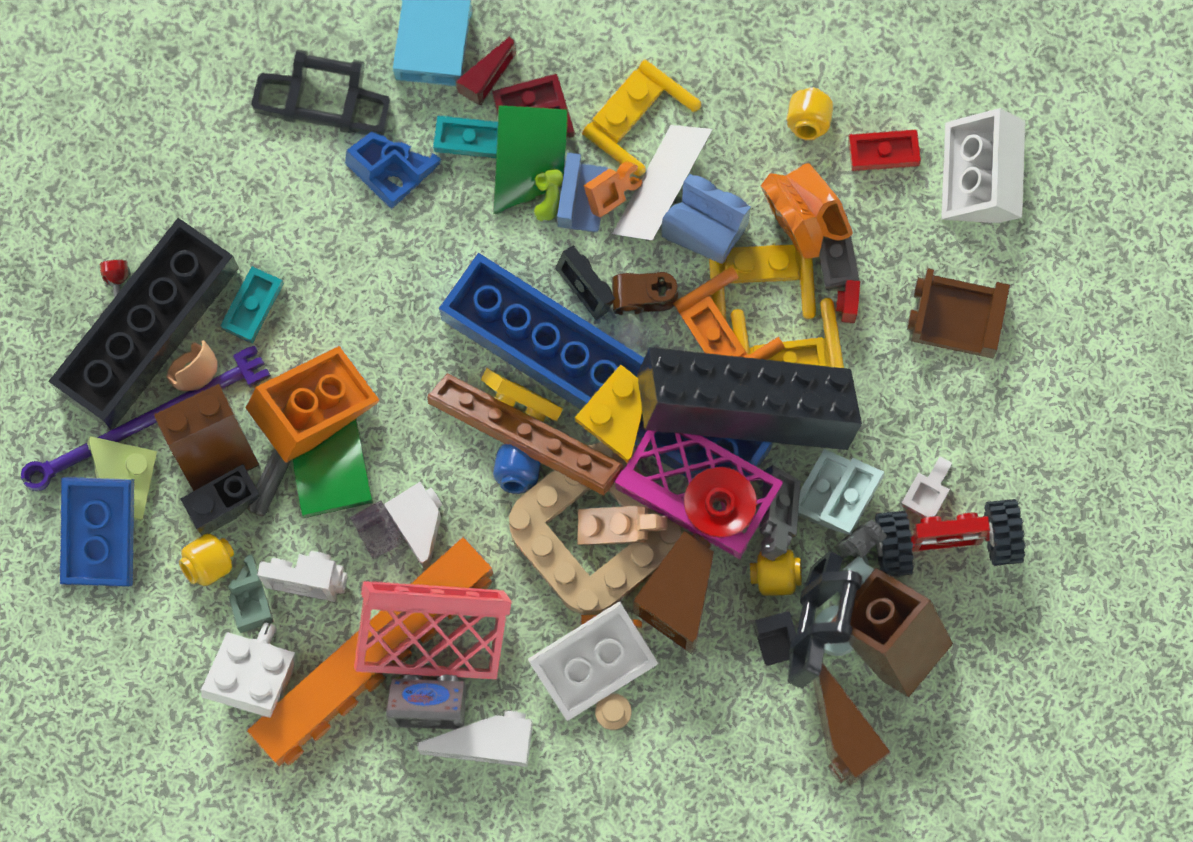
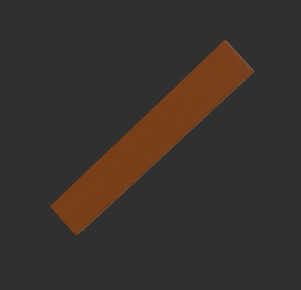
M449 373L442 378L427 396L428 404L504 444H510L519 448L529 457L603 496L612 487L623 470L622 463L503 403Z

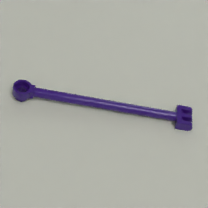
M250 346L233 355L238 366L213 378L199 390L187 391L97 438L120 442L157 423L154 414L212 386L220 384L221 388L224 389L245 378L250 388L271 377L268 369L261 370L256 374L253 373L254 370L265 365L261 357L250 362L247 361L248 358L258 354L256 347ZM85 443L50 462H29L21 471V479L25 482L23 484L29 490L35 492L42 491L48 487L51 478L55 477L57 473L92 456L91 450H89L88 444ZM36 472L43 474V480L40 483L31 482V477Z

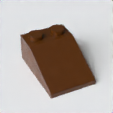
M822 663L820 675L813 680L827 756L831 763L828 765V769L839 783L846 781L849 786H852L885 761L891 751Z

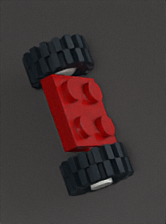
M1016 499L986 502L984 517H978V513L974 512L959 514L956 516V520L942 521L940 516L926 517L920 520L921 523L915 525L912 533L909 529L910 523L906 511L876 513L875 522L887 536L881 543L877 542L876 546L880 570L891 577L912 575L914 569L913 552L981 545L984 539L988 543L987 549L992 565L1000 566L1023 563L1025 558V542L1023 537H1025L1022 528L1023 519L1021 518L1018 501Z

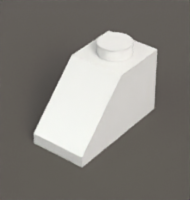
M421 482L385 503L384 506L421 566L425 569L431 563L441 520L438 508L442 506V503L432 488L425 490Z

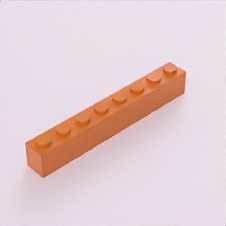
M462 537L411 584L487 589L492 583L490 577L493 575V570L467 540ZM381 610L370 620V624L377 632L393 618L386 610ZM393 611V612H394L396 615H399L402 611ZM413 612L402 622L413 634L429 620L423 613ZM429 613V615H430L432 618H433L435 615H437V614ZM448 615L447 617L451 620L457 615ZM397 625L384 635L382 639L393 650L406 640L408 635ZM434 627L418 639V642L421 641L425 644L438 631ZM359 630L276 704L271 718L262 716L247 730L279 767L284 762L287 765L295 762L303 754L304 750L301 747L311 738L317 741L323 737L331 728L329 722L337 714L340 713L341 716L347 715L358 704L357 696L365 689L369 692L375 690L385 680L383 673L355 671L354 664ZM368 631L369 639L373 635L370 631ZM377 641L366 650L364 662H378L388 652ZM414 643L397 656L403 664L411 657L412 652L410 649L415 645ZM393 659L389 663H396V661Z

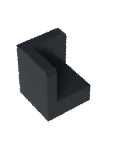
M790 611L755 620L754 629L764 664L770 666L789 661L791 642L796 638V631Z

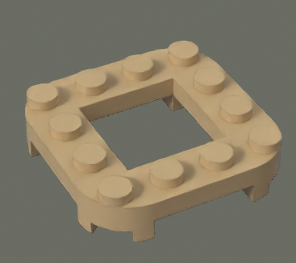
M598 442L597 444L589 445V447L622 463L624 471L628 463L605 444ZM635 467V469H634L633 471H635V472L641 474L642 476H644V475L640 472V470H639L637 467ZM554 470L523 494L514 504L509 515L512 540L517 549H520L568 609L584 615H597L619 602L655 572L681 536V527L667 519V531L648 532V540H645V543L629 544L589 576L549 528L547 523L589 491L590 488ZM615 483L608 490L621 506L637 505L646 507L616 490ZM648 508V514H658Z

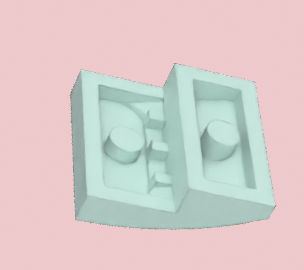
M824 449L800 490L798 516L829 529L851 535L885 473L855 458H852L850 461Z

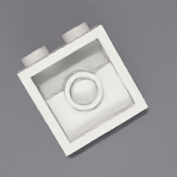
M310 551L309 556L299 554L296 568L292 567V562L283 559L272 558L271 563L260 561L257 574L267 589L336 602L337 593H344L347 583V573L343 572L344 566L336 565L335 561L330 560V555L316 551Z

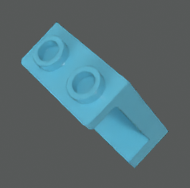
M402 0L393 63L395 80L456 86L457 80L464 75L463 64L469 19L472 18L471 0Z

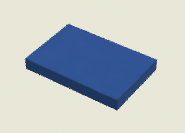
M61 478L60 584L132 586L134 479Z

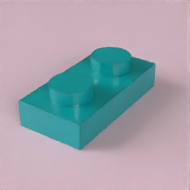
M437 115L433 150L437 153L496 159L498 122Z
M251 266L220 325L221 329L253 344L284 285L283 280Z

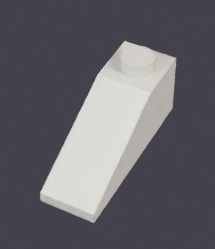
M505 711L504 716L495 715L419 742L418 752L422 755L527 767L533 723L531 719H526L525 713Z

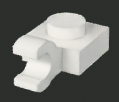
M939 457L928 477L918 472L901 506L923 518L936 516L950 490L942 486L941 483L952 462Z

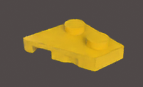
M620 364L575 417V421L627 463L633 455L642 415L638 378Z
M486 368L482 375L481 381L497 392L495 395L496 399L514 407L517 401L527 406L525 413L544 422L546 416L555 421L558 420L563 408L553 401L500 376L489 368Z

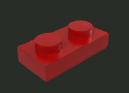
M917 129L849 134L848 144L851 171L920 166L921 158Z

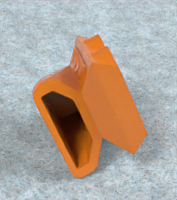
M810 163L802 165L787 175L770 173L761 184L762 191L777 222L783 231L787 233L795 248L804 259L819 257L823 236L840 241L853 234L840 199Z

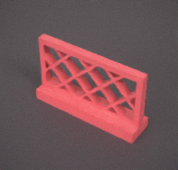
M363 581L361 591L363 604L354 664L356 672L425 676L454 675L460 678L497 680L506 615H510L512 603L504 590ZM371 610H386L393 619L376 632L370 624ZM393 611H402V612H401L399 615H396ZM413 612L423 613L429 621L412 634L402 621ZM429 613H433V614H437V615H435V616L432 618V617L429 615ZM448 615H458L464 623L447 636L438 623ZM464 616H472V617L467 620ZM483 617H495V628L482 638L473 628V625ZM399 625L408 635V638L392 650L382 637ZM434 627L444 639L427 652L418 642V639ZM469 629L479 642L462 654L453 644V641ZM368 631H370L373 634L369 639ZM377 641L388 652L378 662H364L366 650ZM491 641H492V648H490V647L487 645V644L490 643ZM414 643L424 656L414 664H403L397 656ZM449 645L459 658L449 666H438L433 657ZM484 647L490 654L489 669L473 668L468 660ZM393 659L396 661V663H389ZM429 661L433 666L425 664ZM462 664H465L468 668L460 667V666H461Z

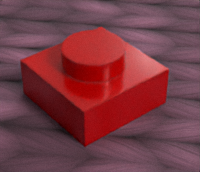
M847 280L844 291L838 290L836 311L842 312L841 322L855 324L858 314L861 281Z

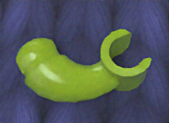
M549 170L546 173L538 174L535 178L537 187L542 191L546 190L544 201L536 205L534 209L535 217L541 222L543 220L550 221L558 214L560 202L559 188L563 183V175L559 170Z

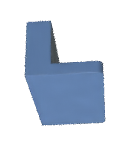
M567 152L557 215L558 227L590 232L599 231L601 218L592 214L584 185L606 171L607 167L581 164V154Z

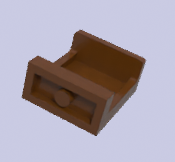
M927 268L924 278L918 277L913 297L920 300L918 310L911 309L907 324V330L913 331L911 341L993 359L998 349L1010 284L996 282L994 288L935 276L933 275L934 269Z

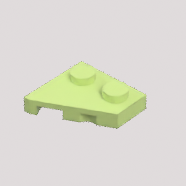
M90 436L87 444L92 453L96 478L134 479V520H143L157 451Z

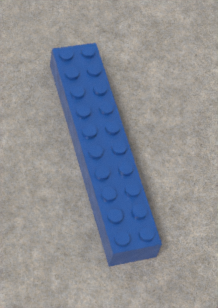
M479 252L439 307L443 322L580 410L583 409L620 364L637 377L644 357ZM643 414L641 415V422L636 436V446L640 444L647 432L644 429ZM657 431L654 435L657 448L677 444L675 433ZM680 435L682 442L689 440L686 437ZM702 436L757 468L760 467L772 447L770 442ZM651 442L645 451L653 450ZM696 444L684 448L688 466L709 461L706 449ZM679 449L659 454L661 462L672 469L684 467ZM711 452L713 460L721 458L718 455ZM730 462L715 465V467L730 468L738 472L737 467ZM710 467L691 471L692 479L700 472L710 469ZM742 470L745 477L751 476L750 473Z

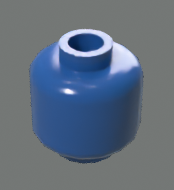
M503 444L496 453L493 477L504 491L522 494L537 484L541 463L529 457L519 448L510 444Z

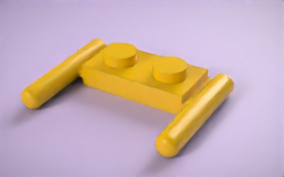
M645 59L594 116L592 122L583 129L582 135L620 164L624 162L636 164L638 169L632 173L640 177L645 173L646 167L618 145L621 139L654 103L663 90L692 112H696L701 108V101Z
M794 244L733 247L723 264L709 259L710 279L732 266L739 276L732 283L800 280L802 315L806 319H812L816 316L813 258L804 259ZM722 288L711 295V299L726 320L725 288Z
M824 298L820 302L825 338L818 337L783 342L786 349L768 360L844 368L834 301L831 298ZM741 309L733 310L730 314L733 332L749 355L765 344L753 345V347L749 348L744 311Z

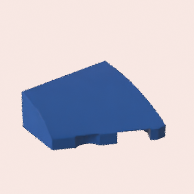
M370 132L348 148L345 158V164L391 209L434 171L441 162V158L436 154L432 153L431 157L411 151V145L402 142H391L385 136ZM398 177L402 181L403 186L400 188L387 178Z

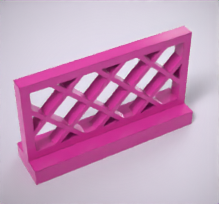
M647 430L624 471L622 470L616 479V490L658 514L667 516V519L688 531L701 535L711 544L740 560L783 482L701 435L675 433L677 444L657 448L654 438L657 431ZM680 435L686 437L689 440L682 442ZM651 442L653 450L645 452L646 448ZM696 444L705 448L709 461L688 466L684 448ZM679 449L684 467L664 472L659 454ZM711 452L718 455L721 458L713 460ZM655 455L660 474L644 477L633 471L640 459ZM730 462L737 467L738 472L742 475V470L751 474V476L746 477L749 482L760 479L771 485L772 488L766 498L757 500V506L761 505L756 515H754L745 534L740 532L734 536L717 538L700 532L691 524L684 509L685 493L676 495L670 492L666 478L686 473L688 483H690L692 480L691 471L706 467L714 468L715 465ZM661 479L663 487L653 481ZM720 501L722 509L716 511H724L726 505Z

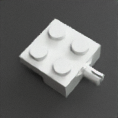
M268 623L262 624L257 639H248L227 632L203 684L201 697L271 718L279 696L283 697L295 666V652L270 644L277 630L272 624H270L269 629Z

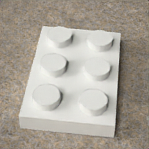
M620 601L528 658L529 663L566 721H569L659 664Z

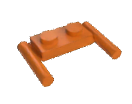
M732 266L673 303L704 353L768 360L786 349L781 339L777 337L748 355L710 296L739 278Z

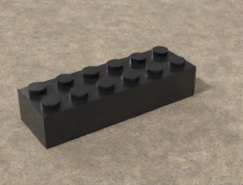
M177 218L48 381L50 385L62 397L110 431L113 430L238 271L239 267L234 256L189 224Z
M649 347L637 374L645 430L848 450L862 425L852 371L847 368Z

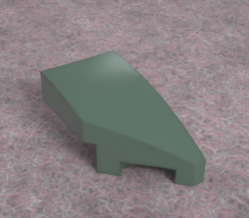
M252 554L247 555L244 560L245 565L236 580L233 579L228 586L231 592L229 595L230 604L240 633L261 627L264 623L270 624L274 622L262 581L257 576L258 568Z

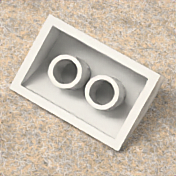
M998 108L945 123L942 220L1001 223L1022 218L1025 120Z

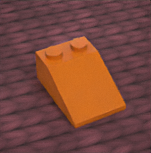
M338 346L257 386L245 408L286 463L318 446L379 402V398L341 347Z

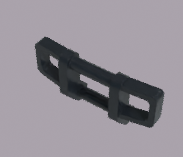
M297 49L293 62L292 76L261 73L258 75L251 105L253 111L257 114L284 119L286 122L295 123L296 120L337 127L340 128V132L350 134L354 132L368 135L370 132H374L383 136L386 132L391 111V101L386 95L362 89L364 61L353 60L351 63L308 55V51ZM307 68L350 76L342 115L299 107ZM266 85L290 86L285 109L260 104ZM359 99L383 105L381 118L377 125L354 122Z
M831 551L826 553L811 567L805 587L801 591L800 603L802 610L796 638L792 640L790 646L788 683L800 689L806 687L820 675L825 645L827 643H847L852 637L853 628L850 623L856 591L861 588L862 576L855 571H840L843 557ZM837 592L841 593L836 622L814 623L816 608L824 604Z

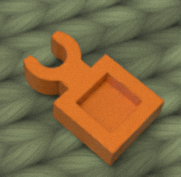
M624 162L617 171L607 169L584 185L593 215L600 218L626 201L624 195L626 190L633 191L642 185V180L636 177L630 178L631 173L638 169L636 164Z

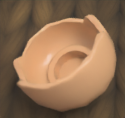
M204 340L201 341L202 346L196 342L192 343L191 352L182 354L170 365L166 378L174 388L180 391L199 390L207 385L216 374L217 359L212 349Z

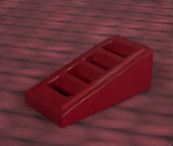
M510 37L506 38L462 75L456 82L457 92L477 105H482L516 56L515 41Z

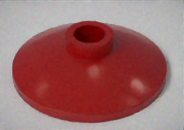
M714 467L697 474L687 486L684 496V509L691 524L700 532L717 538L734 536L743 531L752 521L757 506L756 494L749 480L741 473L725 467ZM721 501L726 505V509L724 511H716L713 508V504Z

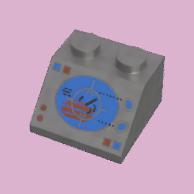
M401 674V679H392L386 717L392 727L459 729L464 727L466 685L464 681H458V676L441 675L437 676L436 681L422 680V675Z

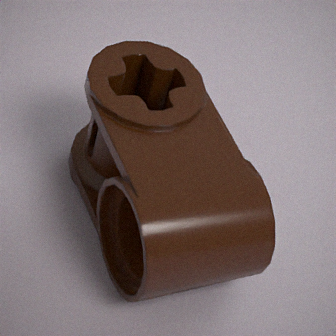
M667 272L623 273L611 278L612 294L615 297L613 313L617 315H623V312L635 311V314L666 311L673 308V303L678 300L676 280ZM662 286L666 287V296L663 297L659 296L658 293L659 287Z

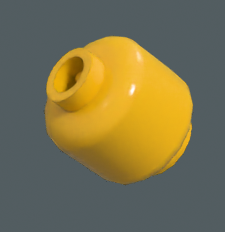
M807 88L793 94L789 101L787 125L797 137L804 140H814L827 133L831 126L833 114L831 98L817 88Z
M207 533L182 549V559L179 560V566L191 584L198 583L206 587L232 570L231 557L234 556V551L225 538L219 540L216 536Z
M787 549V553L780 555L775 561H771L762 556V551H760L757 556V563H750L751 584H758L759 591L764 596L792 595L796 590V586H802L801 558L795 557L794 553Z

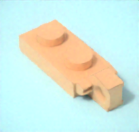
M636 505L578 509L577 545L645 543V540H648V532L667 531V516L648 514V507Z

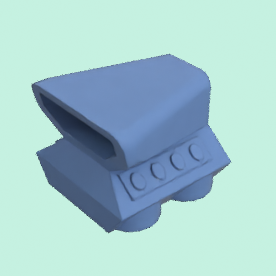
M689 174L683 181L682 203L673 205L662 218V237L723 264L735 243L742 237L749 223L751 206L747 205L738 196L717 189L707 179Z

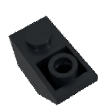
M242 464L182 497L180 500L196 529L203 536L237 519L260 497V494Z

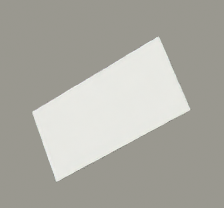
M670 126L641 179L642 185L635 190L612 234L647 240L654 239L662 224L663 216L673 204L683 185V181L687 178L712 129Z

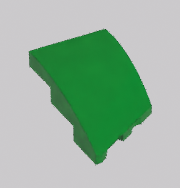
M499 105L493 214H501L510 207L523 202L524 204L536 199L537 196L545 194L546 190L542 191L536 185L535 178L538 174L546 173L549 170H559L564 177L568 109Z
M357 418L315 448L293 459L297 492L303 518L373 503Z

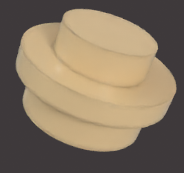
M610 694L597 703L595 709L596 719L602 727L608 730H619L629 722L631 706L625 697L619 694Z

